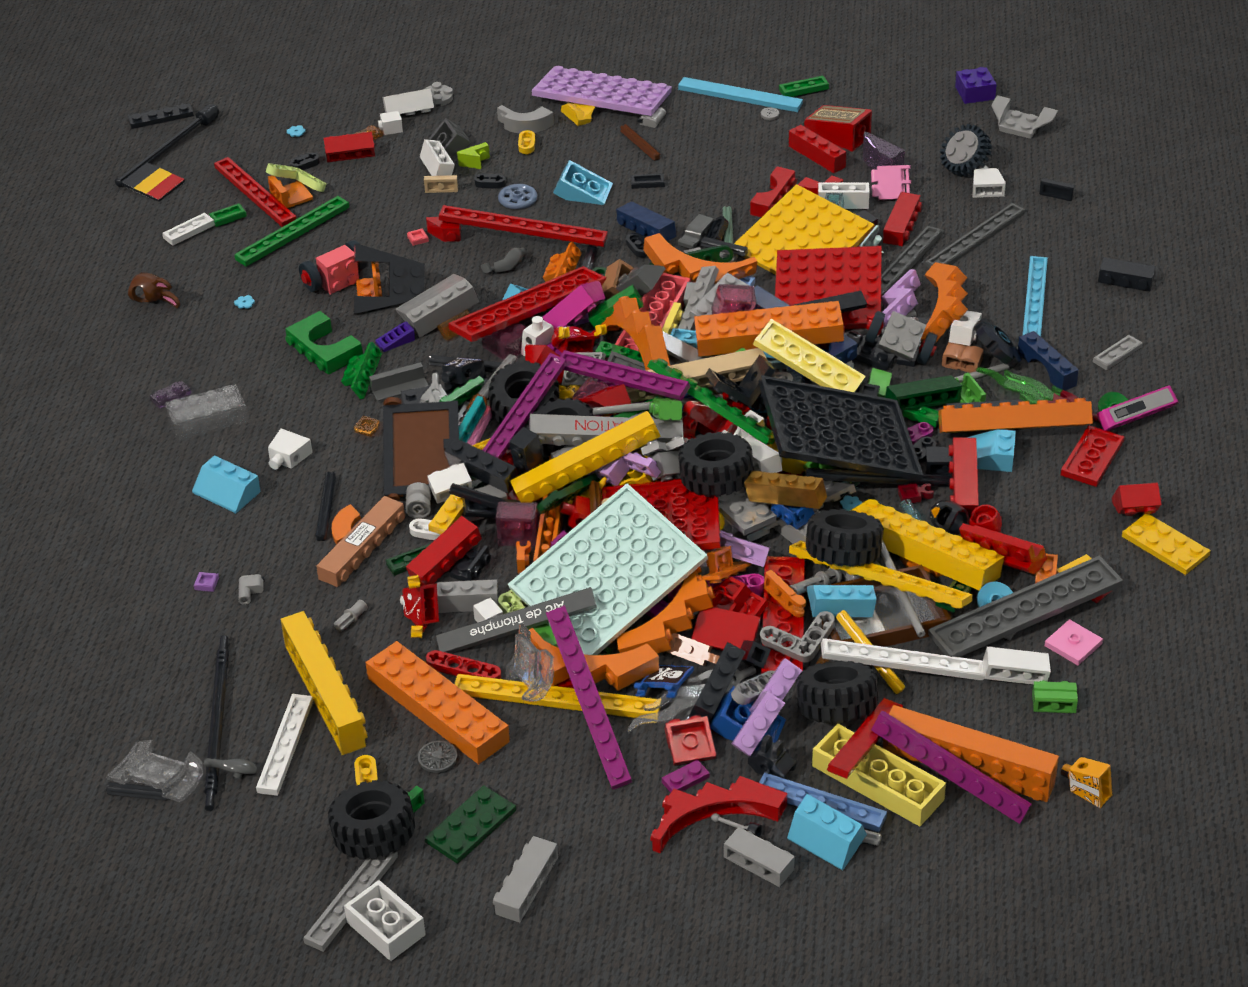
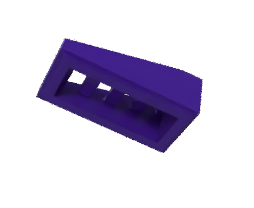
M407 321L403 322L376 339L375 343L383 352L415 341L414 329Z

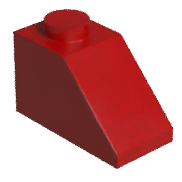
M426 217L428 233L443 242L461 241V224L440 221L439 217Z

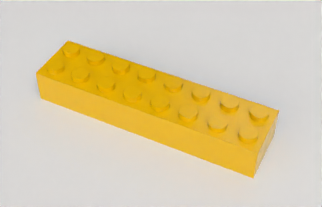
M868 499L852 509L859 513L863 512L867 515H872L881 522L884 528L883 541L889 552L976 590H980L985 584L1000 578L1004 556L997 554L994 550L985 549L977 543L964 540L961 536L950 534L942 528L931 526L926 521L917 520L909 514H903L896 511L893 507L884 506L873 499Z
M304 611L281 618L285 647L310 695L313 697V701L341 754L345 755L366 747L365 739L368 736L363 726L366 723L362 712L357 711L355 698H350L348 685H343L342 675L339 670H335L336 666L333 658L328 657L326 645L321 644L319 632L314 631L312 619L307 618Z

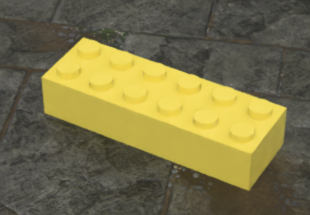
M837 724L813 748L812 766L918 826H921L945 799L946 782L876 744L847 779L828 772L827 767L830 761L854 734V732L840 724Z

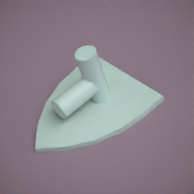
M878 225L873 228L859 247L878 246L882 239L881 236L876 235L879 230Z

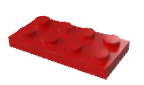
M1089 425L1062 467L1060 475L1097 487L1122 446L1124 436Z

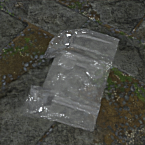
M520 624L519 633L515 634V654L506 665L505 677L506 680L520 678L529 688L522 695V700L534 702L543 699L553 683L554 657L547 649H537L531 642V632L524 624Z
M153 740L136 742L123 761L106 776L107 780L123 785L133 780L137 783L150 785L156 789H162V797L181 803L196 789L201 780L203 762L191 751L188 753L185 763L152 753Z

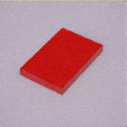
M715 607L699 611L692 639L712 646V649L721 651L724 650L727 642L741 648L744 640L755 641L761 619L758 616Z

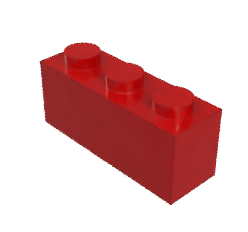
M372 132L324 138L327 163L375 157Z

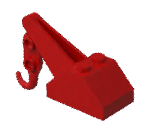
M722 394L723 399L728 402L727 405L740 409L743 412L742 415L751 410L739 401L736 403L731 400L728 394ZM688 401L683 407L684 413L687 414L682 419L684 438L694 439L696 430L703 435L709 432L717 433L724 430L734 434L737 430V425L702 402Z

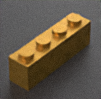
M752 471L744 482L748 499L752 502L820 509L827 498L823 478Z

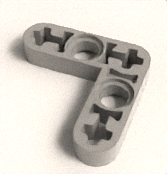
M828 611L819 613L802 638L774 626H766L760 631L761 642L763 645L798 661L809 662L820 650L822 639H827L834 629V615ZM815 633L821 635V637L817 640H812L810 638V636ZM785 641L793 643L790 647L782 646V643Z

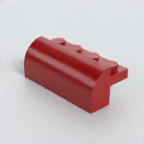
M963 523L959 528L961 537L964 540L977 543L985 549L994 550L997 554L1004 556L1003 565L1035 574L1047 560L1045 549L1042 545L976 525L971 526Z

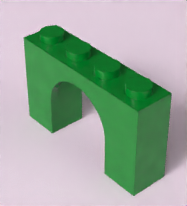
M321 311L285 328V339L288 345L295 347L299 354L306 356L309 362L316 364L319 370H323L328 375L348 365L350 358L363 354L362 343L352 335L331 345H317L313 343L332 332L330 318Z

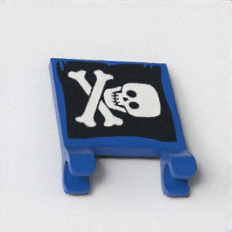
M659 665L658 671L647 675L640 683L634 684V688H638L636 696L644 697L648 687L665 688V690H668L666 698H675L678 688L694 671V666Z

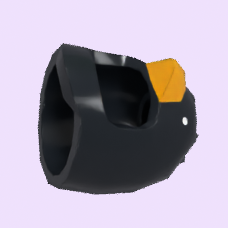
M942 500L936 502L931 507L930 519L936 528H942L950 534L958 535L961 525L963 523L967 524L968 511L954 501Z

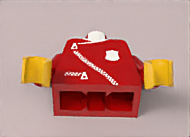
M606 324L596 325V330L591 333L575 326L556 327L551 337L552 346L556 347L561 353L564 350L573 353L593 352L594 341L600 335L607 334Z
M423 576L407 577L409 587L403 588L400 603L404 607L405 617L411 619L416 625L411 626V638H422V633L429 623L439 622L437 584L424 585L426 581Z

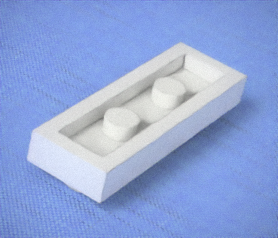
M203 213L163 232V238L173 246L214 226L215 223L210 216Z

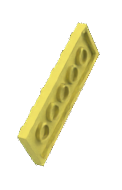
M773 319L768 322L753 343L754 346L823 387L856 392L865 378V375Z

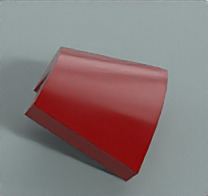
M731 576L720 585L713 587L715 598H712V603L715 608L760 617L769 605L766 599L751 592L746 584Z

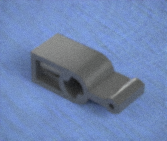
M698 214L686 228L684 236L678 240V245L694 249L698 243H701V239L706 237L714 218Z

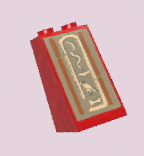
M823 105L805 119L804 126L831 143L853 152L871 137L872 110Z

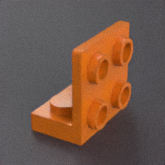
M268 176L270 194L286 208L313 200L312 194L301 182L296 181L283 186L282 182L275 176Z
M371 262L373 278L356 280L357 295L382 297L379 264Z

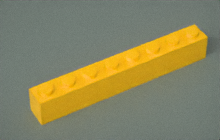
M646 411L510 480L521 504L526 506L661 436L649 412Z

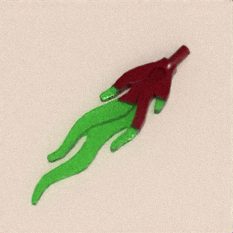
M976 368V372L991 376L1004 388L1021 392L1020 399L1029 401L1030 404H1037V401L1048 400V403H1055V400L1067 399V402H1074V399L1078 398L1074 394L1059 389L1056 386H1052L1051 391L1047 386L1035 379L1013 374L1008 370L1004 371V375L1007 377L1005 378L994 370ZM1092 412L1093 421L1100 423L1096 413Z

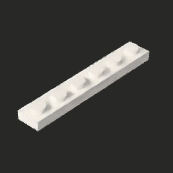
M292 694L256 786L257 793L278 796L313 704L312 696Z

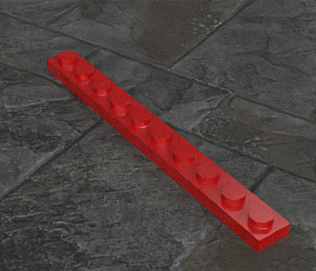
M443 205L439 213V220L448 223L452 222L604 247L608 236V231Z

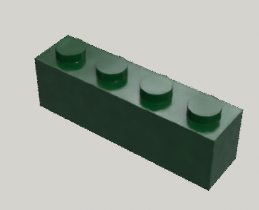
M952 375L887 386L885 398L897 400L901 412H903L904 410L920 409L921 407L960 402L962 385Z

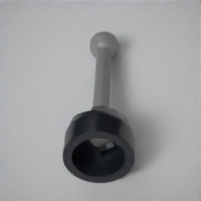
M717 813L711 816L714 822L720 821L736 828L740 827L752 832L757 837L761 835L762 825L750 822L743 826L724 819Z

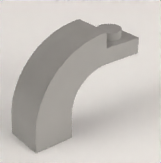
M503 105L497 107L498 121L504 123V129L510 132L520 133L530 130L536 133L554 125L553 112L544 107L529 113H517Z

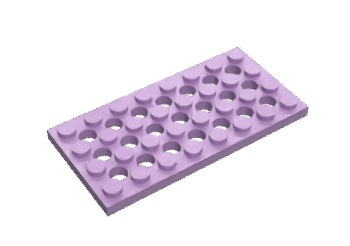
M555 66L532 89V96L652 116L669 96L672 86H667L664 83L655 84L651 81H637L635 78L625 79L621 76H607L605 73L595 74L591 71L583 72L575 68L565 69L562 66Z

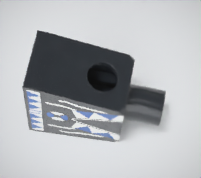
M456 358L442 366L443 373L441 374V379L445 383L466 384L470 379H475L478 376L486 377L483 359Z

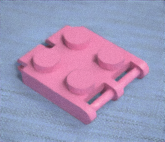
M910 165L877 166V170H872V182H877V185H872V197H878V200H897L900 192H905V184L907 193H910ZM904 170H906V180H904Z

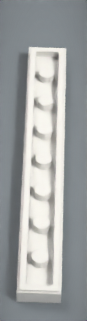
M824 638L821 642L823 659L845 662L854 661V663L859 662L866 665L984 680L983 661Z

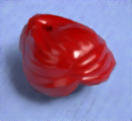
M991 505L976 507L968 521L971 526L976 525L999 533L1001 532L1002 519L1000 513Z

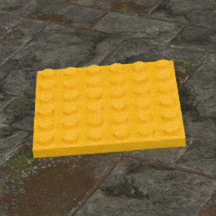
M796 184L734 244L748 248V254L743 258L755 257L758 266L776 275L777 250L857 247L873 230L875 224Z

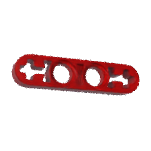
M437 650L431 651L426 655V663L439 672L454 676L463 674L501 679L500 668L493 664ZM452 663L459 664V666L455 668L449 667V665ZM471 668L478 669V671L473 673L468 672V670Z

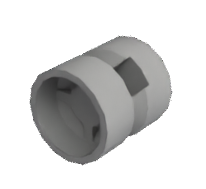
M417 482L407 487L406 513L410 517L424 518L429 515L431 511V489L428 485Z

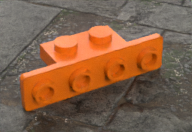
M573 241L569 243L564 253L555 254L550 258V262L542 277L545 282L575 270L581 252Z
M731 546L720 547L707 553L708 560H706L710 573L702 576V580H709L710 583L722 582V579H727L732 575H737L738 572L746 571V568L751 566L752 563L745 561L733 562Z

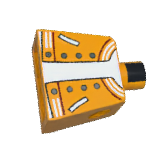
M1081 757L1072 766L1069 764L1063 765L1061 776L1069 779L1070 791L1099 808L1112 796L1111 766L1109 764Z

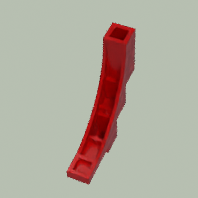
M739 776L736 783L731 784L729 790L708 782L703 789L698 790L696 796L673 789L670 795H666L663 800L664 815L658 829H654L651 834L650 840L652 841L653 851L661 853L673 835L697 821L711 817L714 813L719 815H755L778 822L787 808V793Z

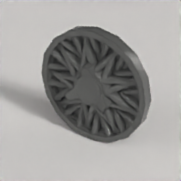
M446 741L429 742L418 753L419 765L422 769L433 773L445 772L451 769L458 759L456 748Z

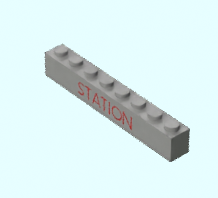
M530 414L529 430L538 434L540 445L579 446L632 418ZM653 419L661 436L655 440L668 443L674 437H683V420Z

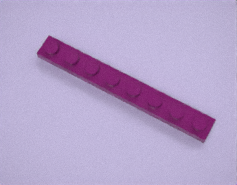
M566 350L560 356L566 359L567 364L563 369L565 371L619 385L624 384L627 387L681 401L691 387L688 381Z
M552 353L548 355L482 451L499 459L503 457L510 447L509 441L524 427L530 418V414L535 411L566 366V359Z
M882 711L878 715L871 731L1020 824L1032 805L1030 802L888 713Z

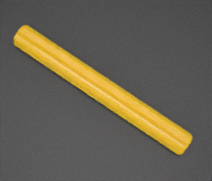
M845 610L837 614L836 619L855 643L872 645ZM874 666L896 694L901 693L905 689V685L891 668Z

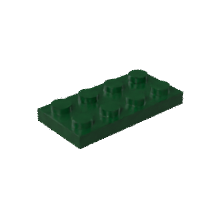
M483 785L425 837V843L458 864L516 811V805Z

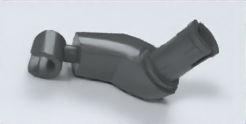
M523 247L511 248L504 259L493 262L494 266H490L489 262L481 265V269L484 273L495 270V273L511 271L526 256V250Z

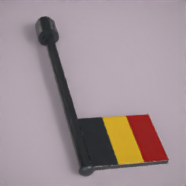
M208 104L199 110L193 122L120 178H116L115 184L118 187L125 186L156 201H161L181 186L185 179L150 163L200 124L206 126L216 119L219 114L217 106Z

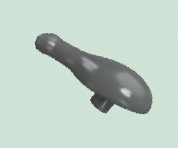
M206 758L204 760L205 767L220 768L234 772L233 776L241 779L243 774L257 773L256 765L247 759L218 760Z

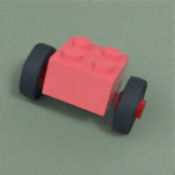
M352 240L339 248L316 257L317 267L309 260L302 262L299 265V274L305 287L311 292L324 288L331 295L355 284L356 280H359L358 271L365 269L368 262H354V244L359 243L356 240Z

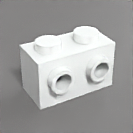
M464 463L455 464L445 470L435 471L428 475L429 487L437 504L449 498L451 495L449 489L452 483L473 489L472 480Z

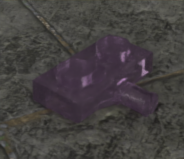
M178 381L150 395V399L160 409L170 404H176L182 408L185 406V401L182 398L190 395L191 390L185 383Z

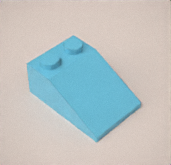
M569 160L553 193L569 201L604 205L613 183Z
M996 429L967 437L976 438L977 469L1012 472L1016 431Z

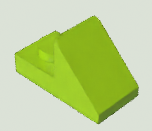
M485 142L458 151V165L481 169V161L490 158L489 145Z

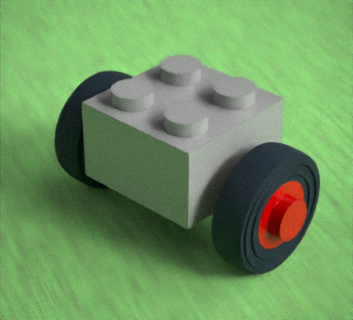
M877 311L873 320L869 319L866 326L868 332L865 341L874 343L876 337L881 333L883 335L877 347L879 349L911 361L916 349L919 348L917 362L923 365L927 363L930 356L933 357L936 350L934 345L937 335L929 332L926 339L922 343L920 342L926 324L895 311L892 312L887 326L884 328V313Z

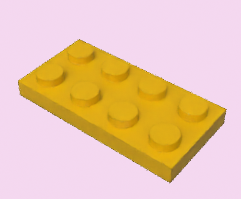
M1144 514L1122 532L1123 538L1185 575L1210 556L1211 550L1150 514Z

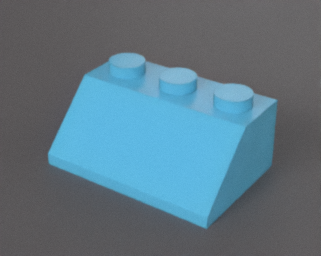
M215 455L201 467L192 490L194 494L234 513L241 510L261 492L258 475Z
M873 585L807 586L813 617H816L823 611L831 612L836 617L843 610L850 617H873L877 600Z
M807 794L794 813L787 839L843 871L867 834L862 824Z

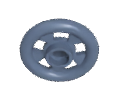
M526 184L506 186L498 194L500 204L509 209L530 207L536 202L538 197L536 190Z

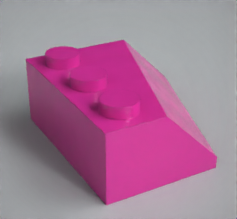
M595 281L581 284L542 318L551 324L554 330L556 327H570L574 322H579L583 315L592 311L599 303L605 300L601 283Z

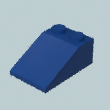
M735 686L721 699L710 724V729L732 741L751 715L749 710L755 702L740 705L734 701L731 692ZM778 714L764 736L770 735L772 742L776 743L786 719Z

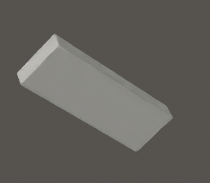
M1127 335L1095 356L1093 363L1108 370L1142 348L1143 343Z

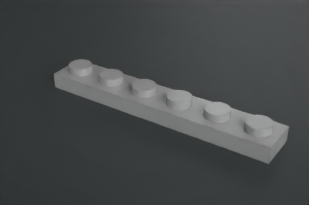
M716 266L701 267L678 329L695 331V322L689 316V313L712 289L719 272Z
M393 851L386 857L379 856L377 857L378 859L372 860L367 858L304 936V943L324 952L347 922L344 905L380 880L398 858V853Z

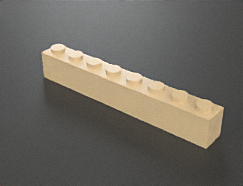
M755 348L670 365L669 367L682 371L683 376L694 379L701 388H708L713 386L708 382L709 379L705 375L709 368L733 382L742 381L759 354L765 358L766 356L764 351ZM650 369V370H645V371H649V372L656 373V372L653 371L652 369ZM625 386L631 403L653 399L657 396L663 397L662 395Z

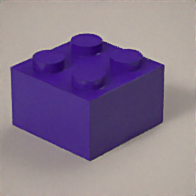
M987 67L956 71L955 87L965 104L995 100L997 84Z

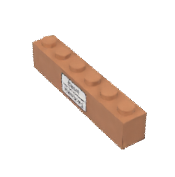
M384 496L317 565L318 579L336 587L345 582L349 575L359 568L360 563L365 558H368L377 546L381 545L383 539L388 534H391L399 523L403 522L405 518L403 503Z

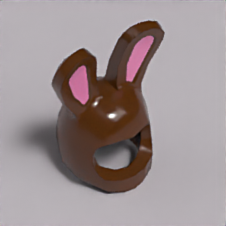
M144 272L137 274L132 279L128 289V296L133 301L153 302L163 300L176 308L180 307L179 299L170 292L172 286L168 280L160 278L155 274ZM138 286L142 287L144 291L141 297H138L135 293Z

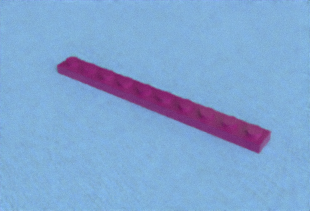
M565 605L546 612L612 790L633 783Z

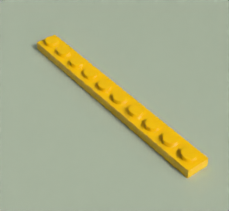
M801 540L789 546V553L796 555L797 558L809 559L816 564H825L830 566L831 569H841L847 571L850 575L863 576L866 580H875L885 586H894L900 591H910L916 593L919 597L932 598L935 602H944L950 604L953 608H963L972 602V594L874 563L849 567L818 561L817 558L811 557L806 550V542Z
M458 674L454 683L470 697L582 711L573 688ZM598 692L606 714L658 720L661 709V700Z

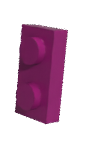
M695 760L662 777V783L670 793L673 789L685 791L710 778V773L698 760Z

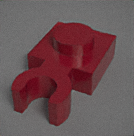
M917 483L898 486L897 491L902 504L921 502V498L932 499L934 491H931V484H923L921 487H918Z

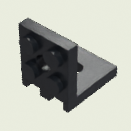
M759 354L740 385L710 368L705 375L709 379L708 382L714 386L713 389L720 394L725 392L734 402L738 403L740 401L751 407L761 393L758 383L760 375L771 377L775 369L765 357Z

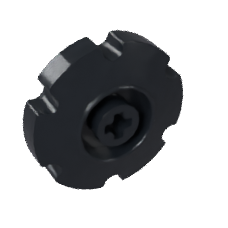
M984 318L974 325L977 336L994 357L1012 368L1021 362L1022 358L1019 355L1018 349L1003 330Z

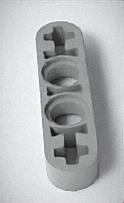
M767 671L738 684L731 692L733 700L740 705H746L755 701L775 671Z

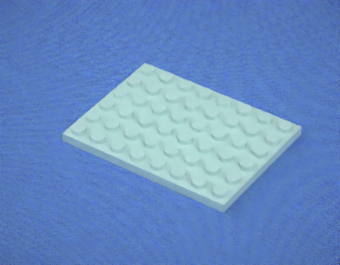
M625 484L509 582L508 586L528 606L591 587L597 608L569 617L583 654L598 655L708 560V556L629 484Z

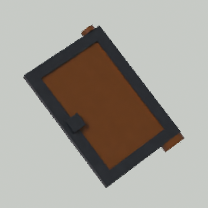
M389 397L384 400V496L399 501L400 497H406V490L410 484L420 482L429 486L428 475L450 467L444 451L455 438L459 439L458 401L402 404V400L397 397Z

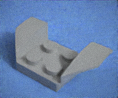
M998 95L991 105L998 119L999 131L1030 139L1038 128L1052 122L1058 113V110L1047 107L1043 108L1039 117L1033 114L1010 110L1011 99Z

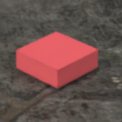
M423 228L407 233V237L413 246L429 242V238Z

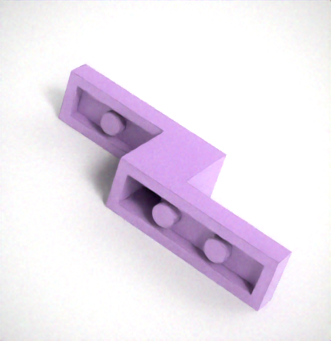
M910 269L881 297L885 308L882 312L885 314L883 328L887 326L893 311L906 316L918 304L914 291L921 283L916 270Z
M628 453L587 475L590 476L595 473L600 480L606 477L607 483L618 486L629 469L655 478L659 476L661 471L656 466V461L648 457L646 459L638 453Z
M720 530V547L731 546L732 558L764 567L770 547L734 537V534Z
M786 658L781 661L750 708L751 715L731 743L747 756H751L784 706L785 702L782 700L802 671Z

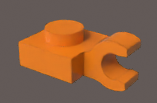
M520 541L516 542L518 573L524 571L526 566L530 564L528 554L531 551L530 541H527L526 546H520Z

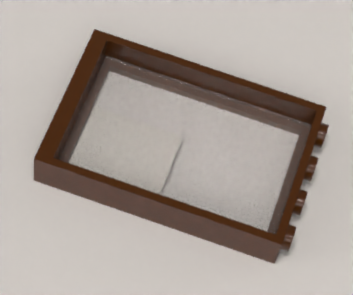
M922 565L897 570L931 581L929 573L924 570ZM864 577L831 584L873 585L877 599L873 617L851 618L874 646L887 647L929 637L928 629L952 619L951 613L947 612L946 609L935 606L936 602L932 598L919 597L916 593L906 591L925 631L923 637H918L896 587L885 586L881 582L866 580ZM834 617L835 627L827 639L855 643L836 617Z

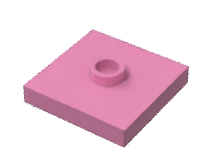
M1069 619L1045 641L1044 646L1072 663L1080 665L1102 645L1103 638Z

